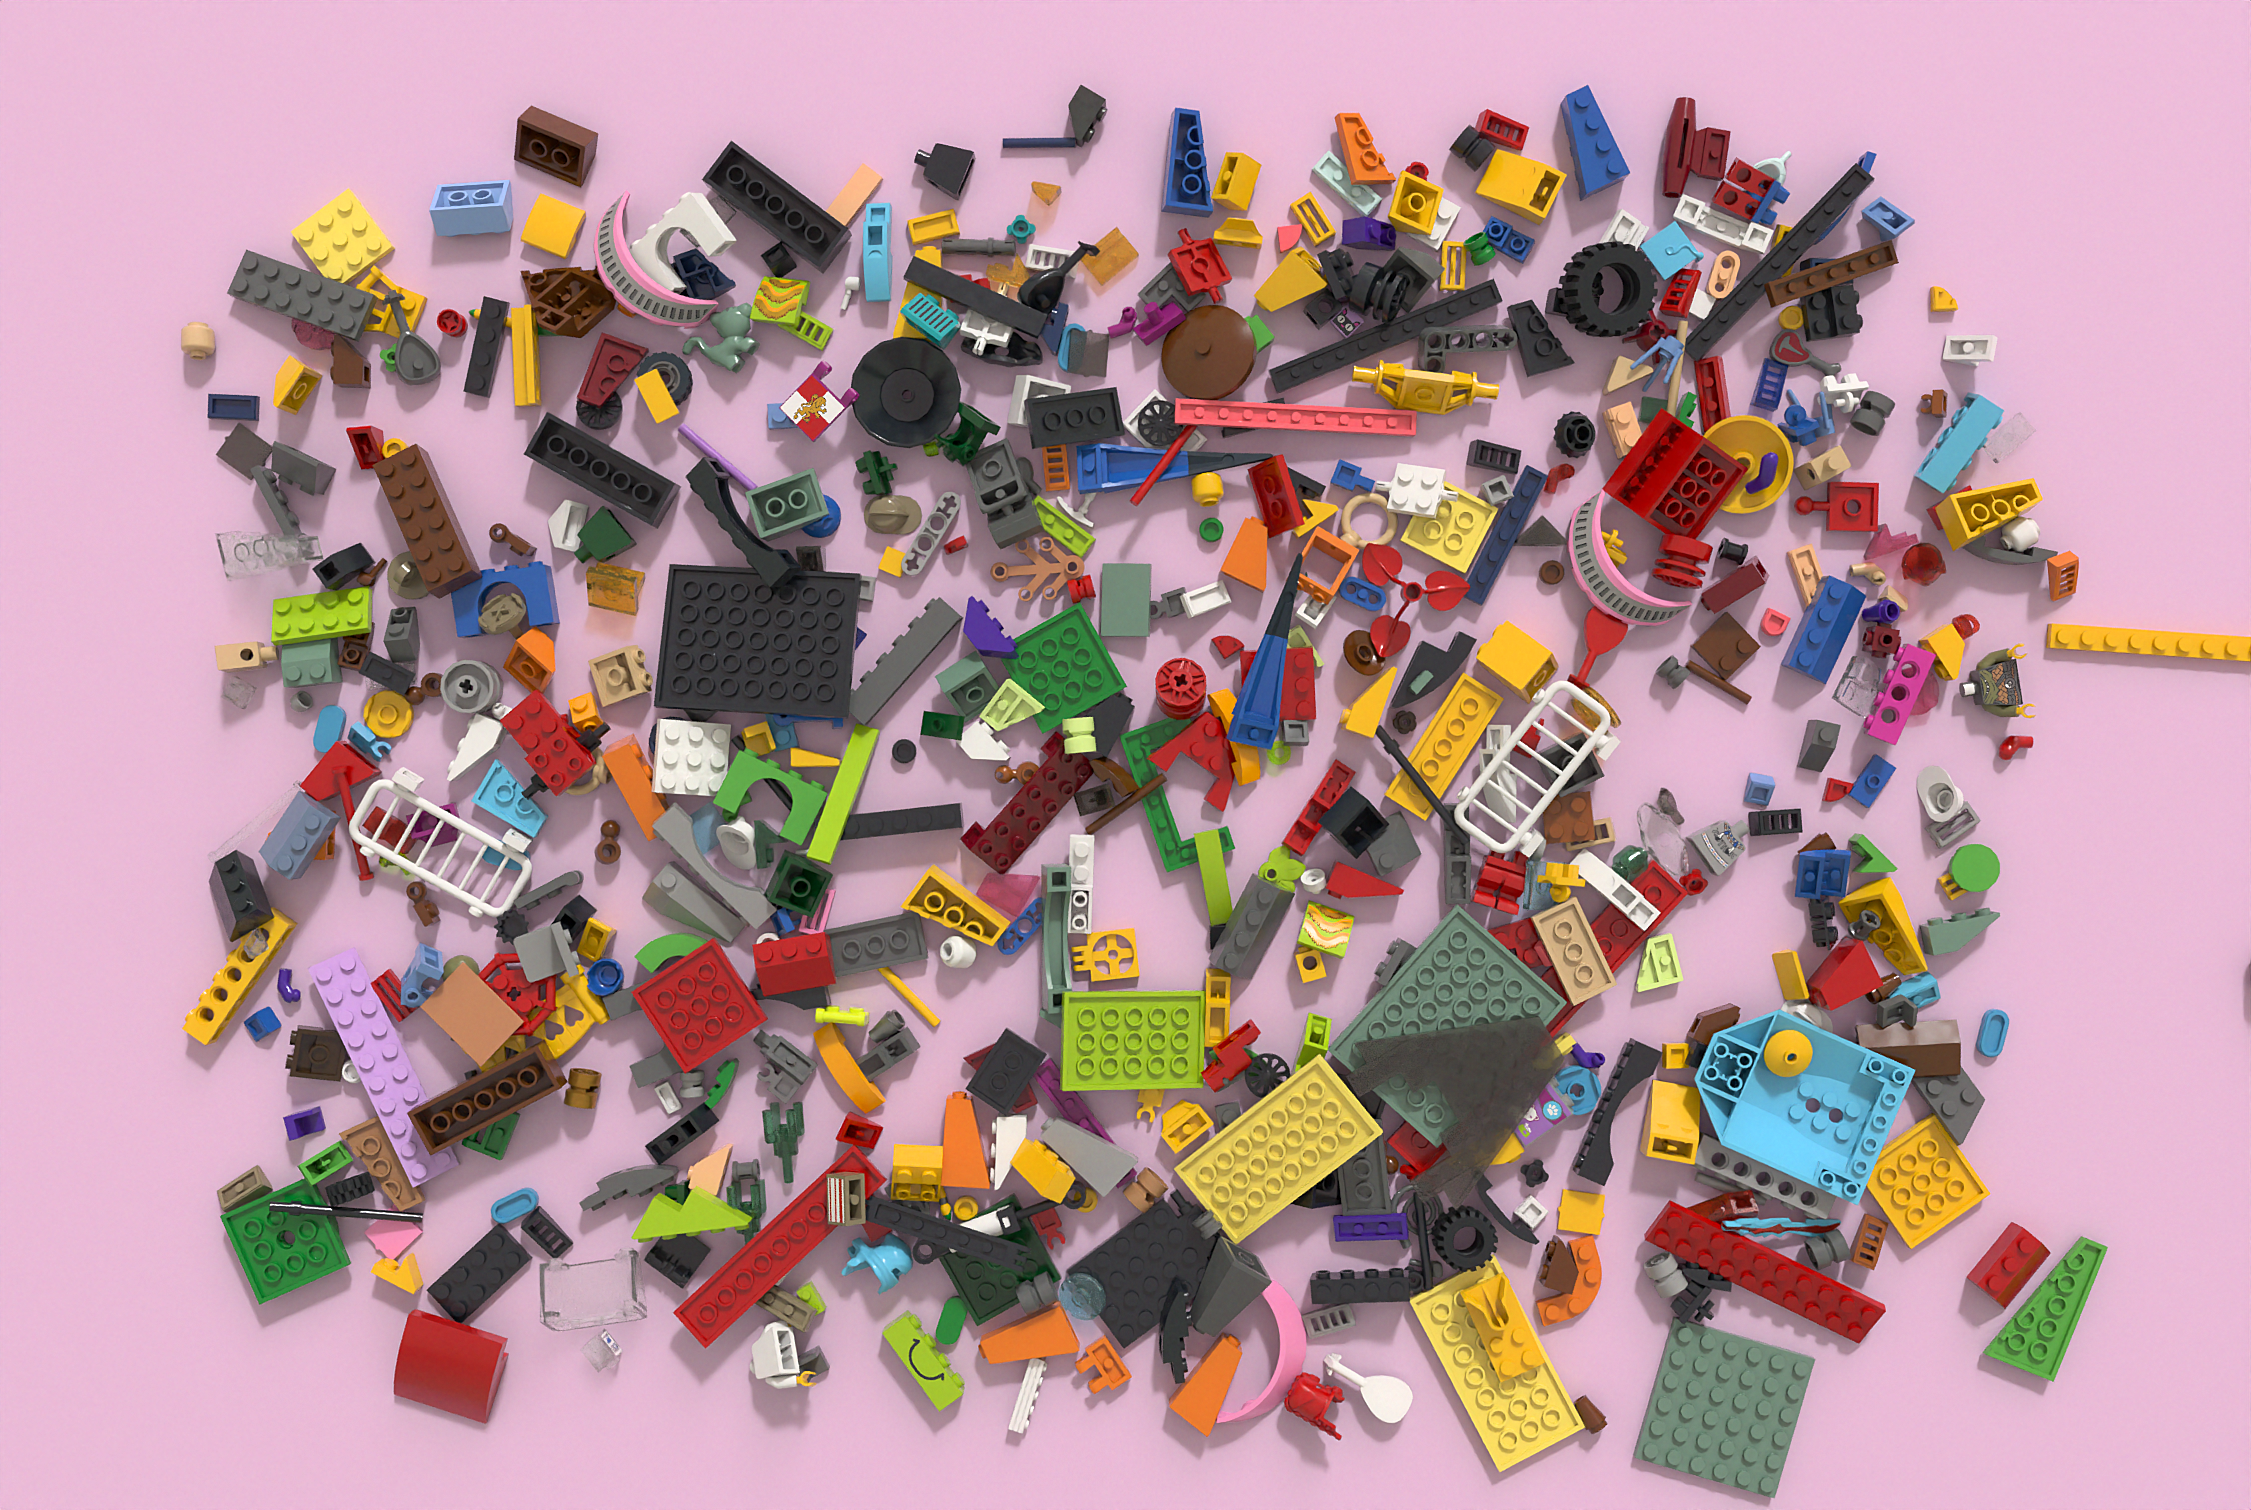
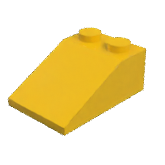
M1391 667L1386 669L1348 706V709H1343L1339 719V723H1342L1341 729L1365 738H1374L1398 668Z

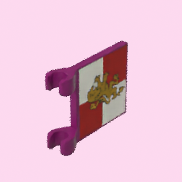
M821 361L813 373L779 407L813 442L860 396L856 390L849 388L842 398L839 399L821 381L832 371V367L826 361Z

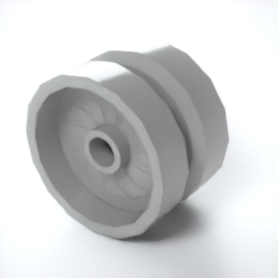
M462 660L453 663L446 669L441 678L440 690L444 701L450 708L461 713H484L490 711L494 704L499 703L503 695V682L501 675L493 666L481 661Z

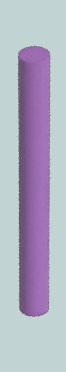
M684 423L678 428V431L709 458H717L729 475L748 491L758 487Z

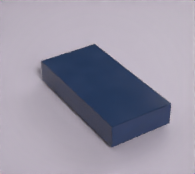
M208 394L207 418L259 421L260 397L252 395Z

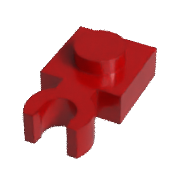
M1540 718L1538 724L1543 726L1544 719ZM1531 725L1520 741L1535 751L1541 736L1535 734L1538 729ZM1517 744L1512 749V751L1529 759L1532 758L1531 754Z
M1055 1207L1031 1216L1039 1235L1047 1233V1245L1051 1250L1054 1249L1052 1243L1054 1237H1058L1061 1243L1065 1244L1064 1234L1057 1230V1228L1062 1226V1222Z

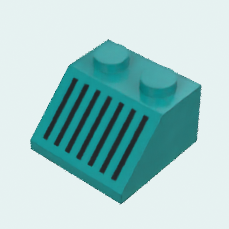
M919 293L900 310V313L905 322L944 350L961 328L960 322H958L959 317L949 309L945 312L938 307L940 303L928 294L925 297Z

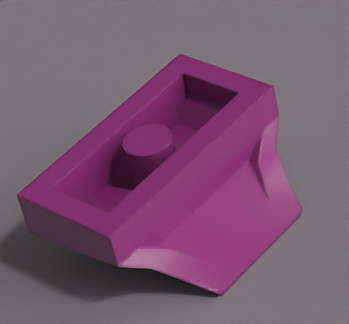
M456 803L440 806L441 809L460 819ZM422 811L410 832L412 839H419L427 843L440 819L426 811ZM414 814L406 815L408 825ZM444 822L431 847L456 841L458 829Z

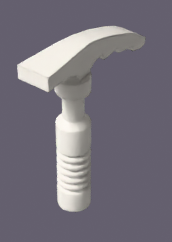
M1097 493L1085 494V501L1082 507H1079L1078 512H1074V509L1068 507V504L1061 497H1057L1061 506L1075 520L1091 528L1094 527V523L1087 520L1084 515H1087L1089 511L1088 506L1094 500Z

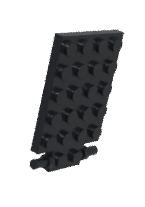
M1178 1189L1172 1191L1170 1196L1179 1207L1180 1216H1177L1167 1201L1162 1198L1146 1213L1140 1214L1067 1268V1273L1123 1348L1129 1346L1160 1323L1164 1303L1174 1282L1180 1281L1182 1289H1187L1189 1301L1196 1296L1210 1261L1208 1257L1212 1256L1217 1241L1221 1236L1217 1231L1208 1239H1202L1199 1229L1194 1228L1192 1223L1204 1212L1198 1204L1192 1205L1190 1201H1186Z

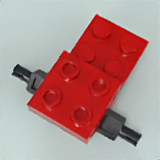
M539 689L534 690L499 720L528 754L524 759L536 772L531 777L532 784L521 792L527 800L539 790L544 793L550 789L555 796L562 795L597 765L591 752L602 744L600 738L611 730L610 726L603 722L596 730L588 729L580 735L573 726L568 725Z

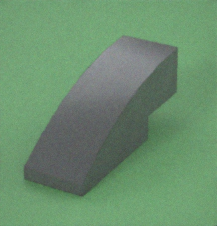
M907 1026L855 1060L866 1079L870 1081L914 1053L921 1046Z

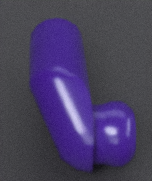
M1578 1043L1572 1045L1573 1049L1570 1053L1581 1067L1599 1068L1605 1063V1057L1602 1053L1585 1052Z

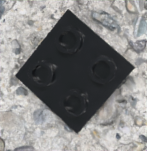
M1826 896L1822 902L1819 899H1810V904H1808L1810 916L1823 915V917L1810 918V921H1824V924L1811 925V928H1825L1812 930L1813 943H1816V947H1825L1827 942V950L1829 951L1838 940L1837 926L1832 925V919L1835 916L1834 902H1829V896Z
M686 1233L677 1234L676 1238L663 1240L661 1236L654 1247L648 1252L644 1261L683 1289L711 1249L694 1236H686Z

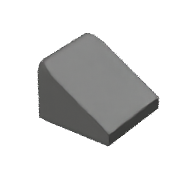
M1505 475L1481 484L1480 489L1490 506L1514 497Z

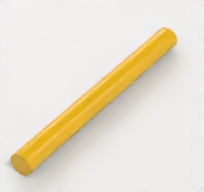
M889 967L877 969L933 1027L940 1022L939 1018Z

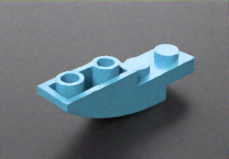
M890 203L866 204V222H863V263L867 302L891 301L893 256L891 254L892 206Z

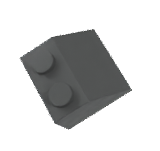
M274 441L272 445L271 471L279 474V480L290 485L294 481L301 485V491L312 496L315 492L324 495L336 468L285 444Z

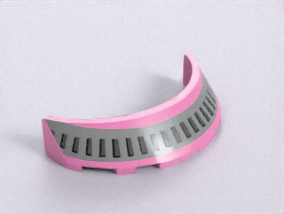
M626 190L603 214L596 229L593 248L597 270L602 282L623 307L633 314L637 313L650 319L649 322L660 326L663 324L685 326L684 329L698 327L710 319V315L716 312L719 303L716 300L693 299L676 294L656 283L638 266L628 250L622 229L623 210L626 208L630 193Z
M1602 489L1576 508L1570 519L1572 521L1569 530V540H1567V553H1570L1573 565L1571 570L1576 582L1598 609L1605 614H1611L1621 619L1623 623L1648 626L1664 625L1690 607L1692 603L1690 600L1682 602L1666 601L1645 594L1629 583L1617 570L1607 553L1601 533L1600 515L1605 492Z

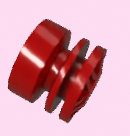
M1662 535L1658 551L1668 557L1667 559H1655V565L1661 568H1653L1651 576L1674 587L1702 588L1703 581L1696 577H1705L1706 572L1696 567V565L1709 564L1713 547L1684 536Z
M1174 658L1164 663L1158 670L1155 678L1156 703L1159 709L1169 718L1176 720H1187L1196 716L1203 709L1206 701V675L1202 667L1195 661L1186 658Z

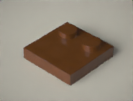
M1724 612L1690 645L1723 680H1727L1761 647L1728 612Z

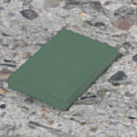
M1103 563L1101 636L1150 637L1152 564Z

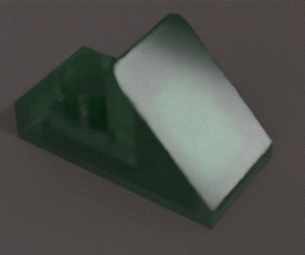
M763 819L754 820L757 869L769 868L771 863L774 862V850L770 848L769 844L785 843L788 840L780 836Z

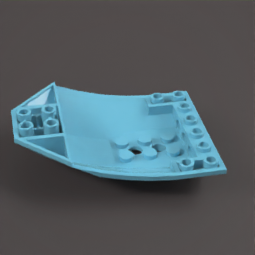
M1778 1009L1714 1033L1694 1080L1721 1145L1858 1205L1915 1073V1069ZM1783 1030H1795L1802 1033L1810 1041L1813 1050L1809 1066L1802 1073L1792 1077H1781L1774 1074L1768 1069L1763 1058V1051L1767 1041L1774 1034ZM1794 1053L1789 1054L1787 1060L1792 1059ZM1810 1098L1817 1099L1820 1104L1818 1111L1813 1113L1809 1112L1805 1106ZM1837 1108L1841 1111L1842 1118L1834 1123L1829 1119V1112Z

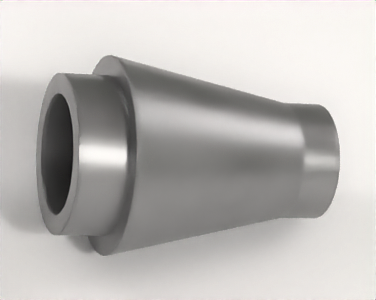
M887 1011L874 1028L869 1031V1036L875 1043H878L902 1031V1027L905 1026V1020L898 1011Z

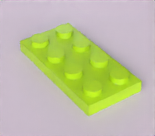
M369 586L273 599L271 642L275 646L371 632L372 589Z

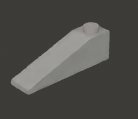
M675 861L669 862L661 870L642 897L658 913L729 943L746 926L735 913Z

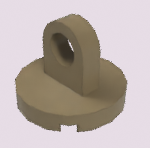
M407 551L397 555L391 561L387 571V580L390 588L397 595L405 599H421L430 594L426 589L411 552Z
M511 593L509 596L501 594L484 605L481 610L483 614L481 617H478V622L486 633L497 635L509 630L516 640L524 635L517 625L526 612L525 602L519 595Z

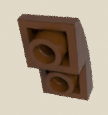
M372 622L370 633L343 636L342 639L345 643L337 663L339 667L360 671L370 652L375 628L374 622Z
M1102 756L1089 762L1096 777L1101 782L1111 780L1113 788L1122 798L1140 789L1135 780L1113 760Z

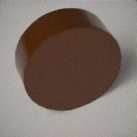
M1547 561L1541 565L1539 577L1547 585L1557 584L1564 577V568L1558 561Z

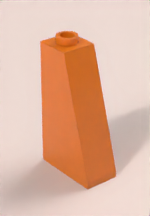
M954 1091L952 1095H948L946 1098L941 1186L989 1189L991 1185L990 1172L973 1097L967 1096V1092Z
M1060 1300L982 1335L978 1348L983 1359L987 1358L989 1364L1075 1353L1080 1351V1342Z
M1223 1332L1186 1377L1185 1383H1182L1169 1399V1407L1206 1437L1211 1433L1243 1354L1242 1347L1240 1346L1241 1342L1232 1334L1227 1336Z

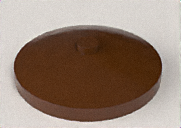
M1221 305L1197 307L1185 313L1186 319L1168 331L1161 353L1162 368L1169 383L1183 396L1189 399L1218 400L1232 394L1249 377L1256 360V338L1248 322L1235 310Z

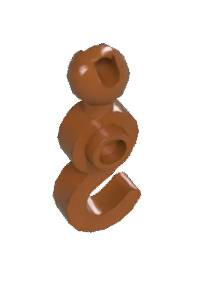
M1031 761L1022 762L1018 765L1017 769L1001 765L995 770L994 776L1000 784H1007L1012 779H1018L1021 784L1025 785L1039 767ZM1001 772L1002 775L997 778L996 773Z

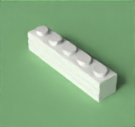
M1046 1357L1029 1360L1009 1423V1430L1023 1433L1024 1429L1027 1430L1029 1425L1027 1418L1028 1415H1032L1034 1409L1032 1402L1033 1400L1036 1401L1039 1393L1036 1391L1037 1387L1042 1384L1043 1377H1041V1374L1047 1368Z

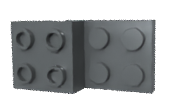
M1005 438L978 450L975 457L966 464V468L975 490L974 494L982 514L987 513L988 528L1000 550L1044 531L1045 529L1032 494L1023 480L1009 440Z

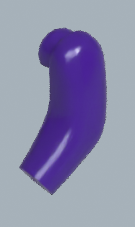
M1769 452L1762 457L1759 475L1745 485L1746 491L1749 494L1766 489L1773 483L1778 464L1777 454Z

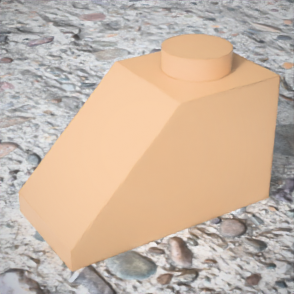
M729 1143L700 1159L694 1166H691L687 1175V1180H690L688 1188L694 1189L698 1186L717 1196L722 1189L734 1144Z

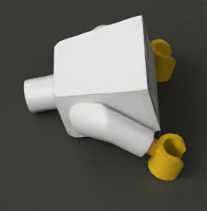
M783 1320L766 1325L760 1338L752 1345L753 1361L750 1363V1370L756 1374V1378L758 1380L765 1379L768 1385L777 1389L798 1387V1384L808 1387L815 1386L817 1383H808L807 1381L808 1376L811 1374L815 1375V1372L805 1371L801 1376H797L800 1371L792 1325Z

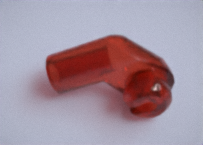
M1564 463L1550 469L1543 491L1555 494L1558 482L1574 476V467Z

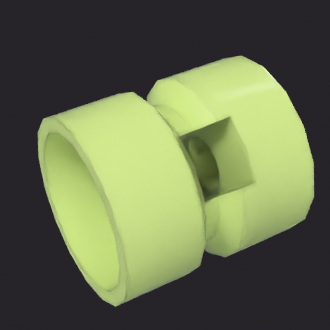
M1093 717L1062 720L1063 733L1067 735V738L1064 740L1065 754L1096 751L1095 737L1091 736V733L1094 731Z

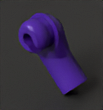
M281 968L279 969L277 990L285 1002H298L301 992L298 989H292L290 985L292 970Z

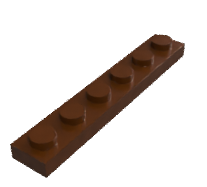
M1892 240L1771 281L1764 284V288L1772 308L1899 262Z

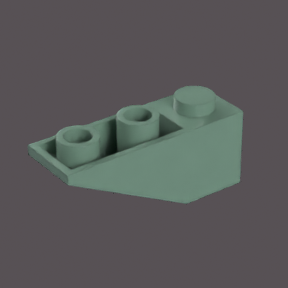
M1981 908L1974 910L1975 914L1966 916V913L1952 914L1951 919L1943 920L1942 917L1928 919L1927 924L1919 925L1925 954L1934 956L1958 951L1998 919L2000 913L1990 911V908Z

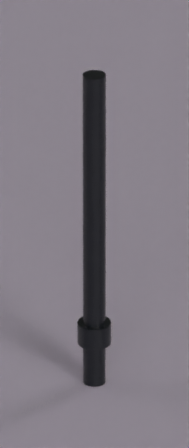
M1379 725L1375 734L1384 744V750L1388 755L1391 754L1460 843L1462 845L1468 843L1470 838L1460 828L1449 811L1399 749L1400 745L1395 739L1392 740L1384 728Z
M294 1200L291 1203L271 1201L269 1205V1211L286 1212L293 1216L312 1214L422 1223L423 1213L302 1204V1201Z

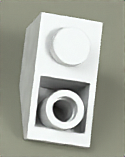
M976 721L962 734L961 741L955 740L971 759L1006 761L1010 758L1007 754L1010 749L1002 740L997 742L991 736L994 731L986 722L980 724L979 721Z

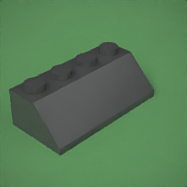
M1252 873L1208 959L1215 967L1228 973L1252 979L1295 893Z

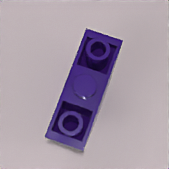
M973 596L969 597L963 632L982 656L1017 659L1019 655L1015 649L1018 645L1010 635L1005 638L1001 633L1004 629L996 617L992 620L987 615L990 610L982 600L977 602Z

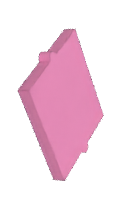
M395 1204L388 1209V1211H400ZM377 1220L364 1234L376 1245L375 1248L377 1250L380 1249L387 1258L394 1260L423 1231L414 1222Z

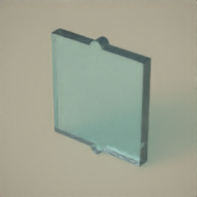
M709 802L690 815L693 820L695 838L703 855L720 844L716 830L721 825H727L723 816L719 814L712 802Z

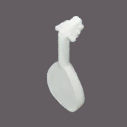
M1333 1352L1331 1355H1326L1324 1361L1327 1364L1328 1375L1331 1376L1334 1371L1358 1385L1366 1404L1376 1417L1387 1423L1398 1422L1404 1417L1413 1399L1412 1390L1404 1381L1396 1377L1382 1375L1363 1378L1339 1363L1341 1355Z

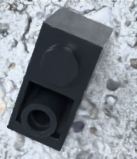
M358 543L330 555L312 568V570L326 589L338 590L358 576L361 571H365L376 562L364 545Z

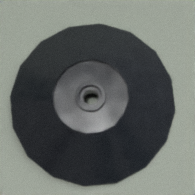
M902 336L880 342L863 355L852 374L851 388L860 395L852 404L855 417L870 436L888 446L913 448L931 443L936 439L934 434L940 436L948 430L959 411L961 385L956 367L943 350L924 339ZM909 391L912 393V396L909 399H904L903 394Z

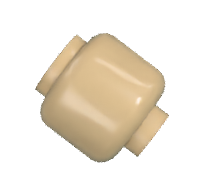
M188 323V326L181 330V350L190 355L191 359H206V356L213 354L215 351L214 331L206 323Z

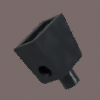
M936 143L931 154L919 149L914 163L925 167L923 172L925 181L958 201L976 158L971 150Z

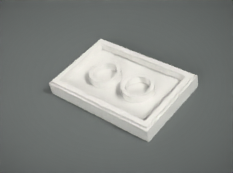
M1155 389L1123 422V427L1145 448L1168 450L1173 443L1167 446L1151 445L1142 438L1138 430V417L1141 410L1152 401H1167ZM1155 405L1154 408L1159 414V405ZM1164 406V414L1170 409L1169 406ZM1150 410L1145 412V414L1154 417ZM1174 412L1168 418L1174 417ZM1143 419L1141 423L1147 424L1151 422ZM1152 428L1145 429L1144 433L1148 434ZM1168 429L1170 435L1175 436L1176 433ZM1196 429L1180 451H1197L1207 441V438ZM1157 433L1151 437V440H1157ZM1162 433L1161 439L1163 442L1167 441L1164 433Z

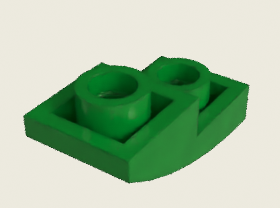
M1688 391L1682 395L1675 417L1692 428L1694 421L1686 418V416L1690 417L1697 405L1694 401L1697 395Z
M737 1058L731 1063L726 1060L717 1069L720 1074L715 1079L721 1086L716 1084L707 1093L709 1098L704 1102L710 1109L718 1104L730 1088L740 1062Z

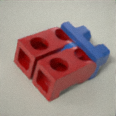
M1736 157L1725 178L1746 189V191L1722 180L1711 200L1715 204L1757 224L1760 221L1772 225L1778 213L1769 209V204L1772 199L1784 204L1790 192L1781 186L1778 180Z

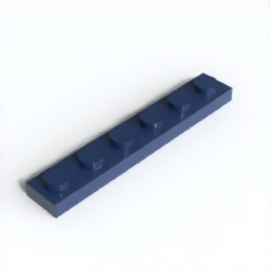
M1529 465L1524 467L1512 491L1514 497L1507 500L1466 580L1470 585V589L1463 596L1464 598L1480 606L1483 605L1548 475Z

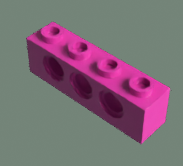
M1903 644L1902 647L1897 648L1896 654L1893 656V660L1896 661L1893 669H1888L1883 679V683H1886L1882 692L1877 693L1873 701V705L1876 706L1873 714H1868L1864 721L1863 728H1866L1864 734L1891 745L1897 744L1936 654L1910 644ZM1905 664H1909L1913 668V674L1909 678L1904 677L1901 672ZM1897 686L1903 690V696L1900 700H1894L1891 695L1892 690ZM1886 709H1890L1893 713V719L1889 723H1885L1881 718L1882 712Z

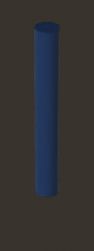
M1075 137L1003 138V148L1076 147Z

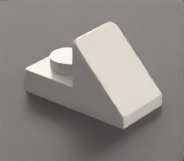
M1994 335L1947 336L1943 360L1978 366L1979 362H1993L1998 337Z
M1309 595L1295 616L1316 629L1337 597L1334 596L1327 605L1315 601Z

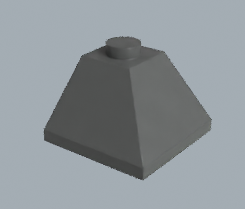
M1399 247L1384 265V277L1390 270L1395 271L1396 275L1399 273L1407 275L1408 284L1401 308L1409 313L1435 283L1445 268L1427 253Z
M1401 811L1385 818L1389 825L1375 840L1362 829L1357 831L1371 842L1366 852L1379 876L1404 866L1422 854Z

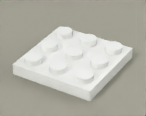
M657 719L652 792L716 796L727 775L731 725Z

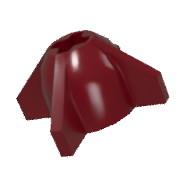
M1647 311L1649 317L1638 328L1636 335L1625 337L1622 339L1623 344L1636 342L1641 350L1647 352L1661 337L1666 339L1668 335L1676 336L1677 329H1669L1665 322L1656 319L1653 311ZM1660 349L1652 354L1653 365L1660 363V355L1658 354Z

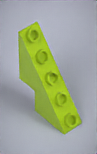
M1308 1013L1291 1076L1318 1054L1325 1058L1328 1051L1332 1019Z
M696 1186L691 1190L683 1206L658 1193L651 1201L631 1238L634 1240L638 1239L639 1243L652 1241L653 1237L662 1236L663 1240L676 1238L677 1234L686 1233V1236L700 1235L701 1231L710 1230L711 1233H720L729 1227H734L735 1230H744L749 1228V1222L753 1217Z

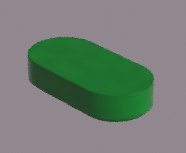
M952 1296L944 1304L936 1328V1337L942 1344H953L959 1338L968 1311L960 1296Z

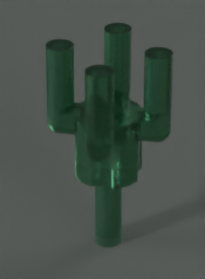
M773 1102L770 1103V1109L762 1111L764 1139L767 1144L773 1143L774 1156L782 1158L784 1183L794 1182L792 1156L799 1153L798 1137L805 1133L803 1103L794 1102L793 1109L785 1111L787 1124H781L779 1103Z
M765 1179L755 1181L754 1185H750L751 1201L742 1202L741 1181L739 1183L732 1181L731 1186L726 1187L727 1205L733 1209H739L753 1218L749 1222V1228L737 1230V1233L744 1235L745 1245L754 1237V1233L761 1231L760 1218L767 1210Z

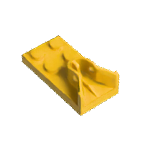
M1504 1272L1460 1291L1461 1297L1501 1383L1545 1363L1509 1284L1510 1281Z

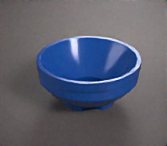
M827 495L823 496L829 515L823 517L821 521L813 522L801 528L811 537H828L840 525V508Z

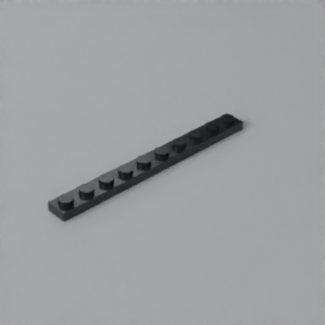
M1855 163L1687 336L1684 352L1698 363L1766 293L1764 284L1780 279L1874 182L1875 178Z
M1491 279L1395 318L1391 324H1380L1272 368L1268 372L1278 394L1419 337V334L1425 328L1446 326L1500 304L1503 300L1494 279Z

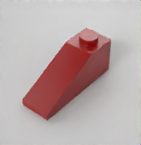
M1336 860L1327 877L1325 886L1326 889H1329L1328 895L1340 900L1342 895L1347 898L1402 895L1404 892L1403 889Z

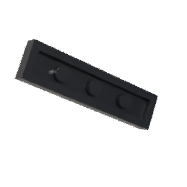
M486 296L483 297L464 392L490 398L510 306L509 302Z

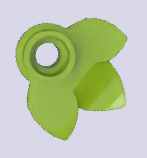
M1283 845L1270 852L1268 862L1260 866L1258 876L1295 892L1293 880L1302 876L1306 866L1298 860L1290 859V849ZM1270 869H1273L1275 873L1272 878L1267 876V872Z

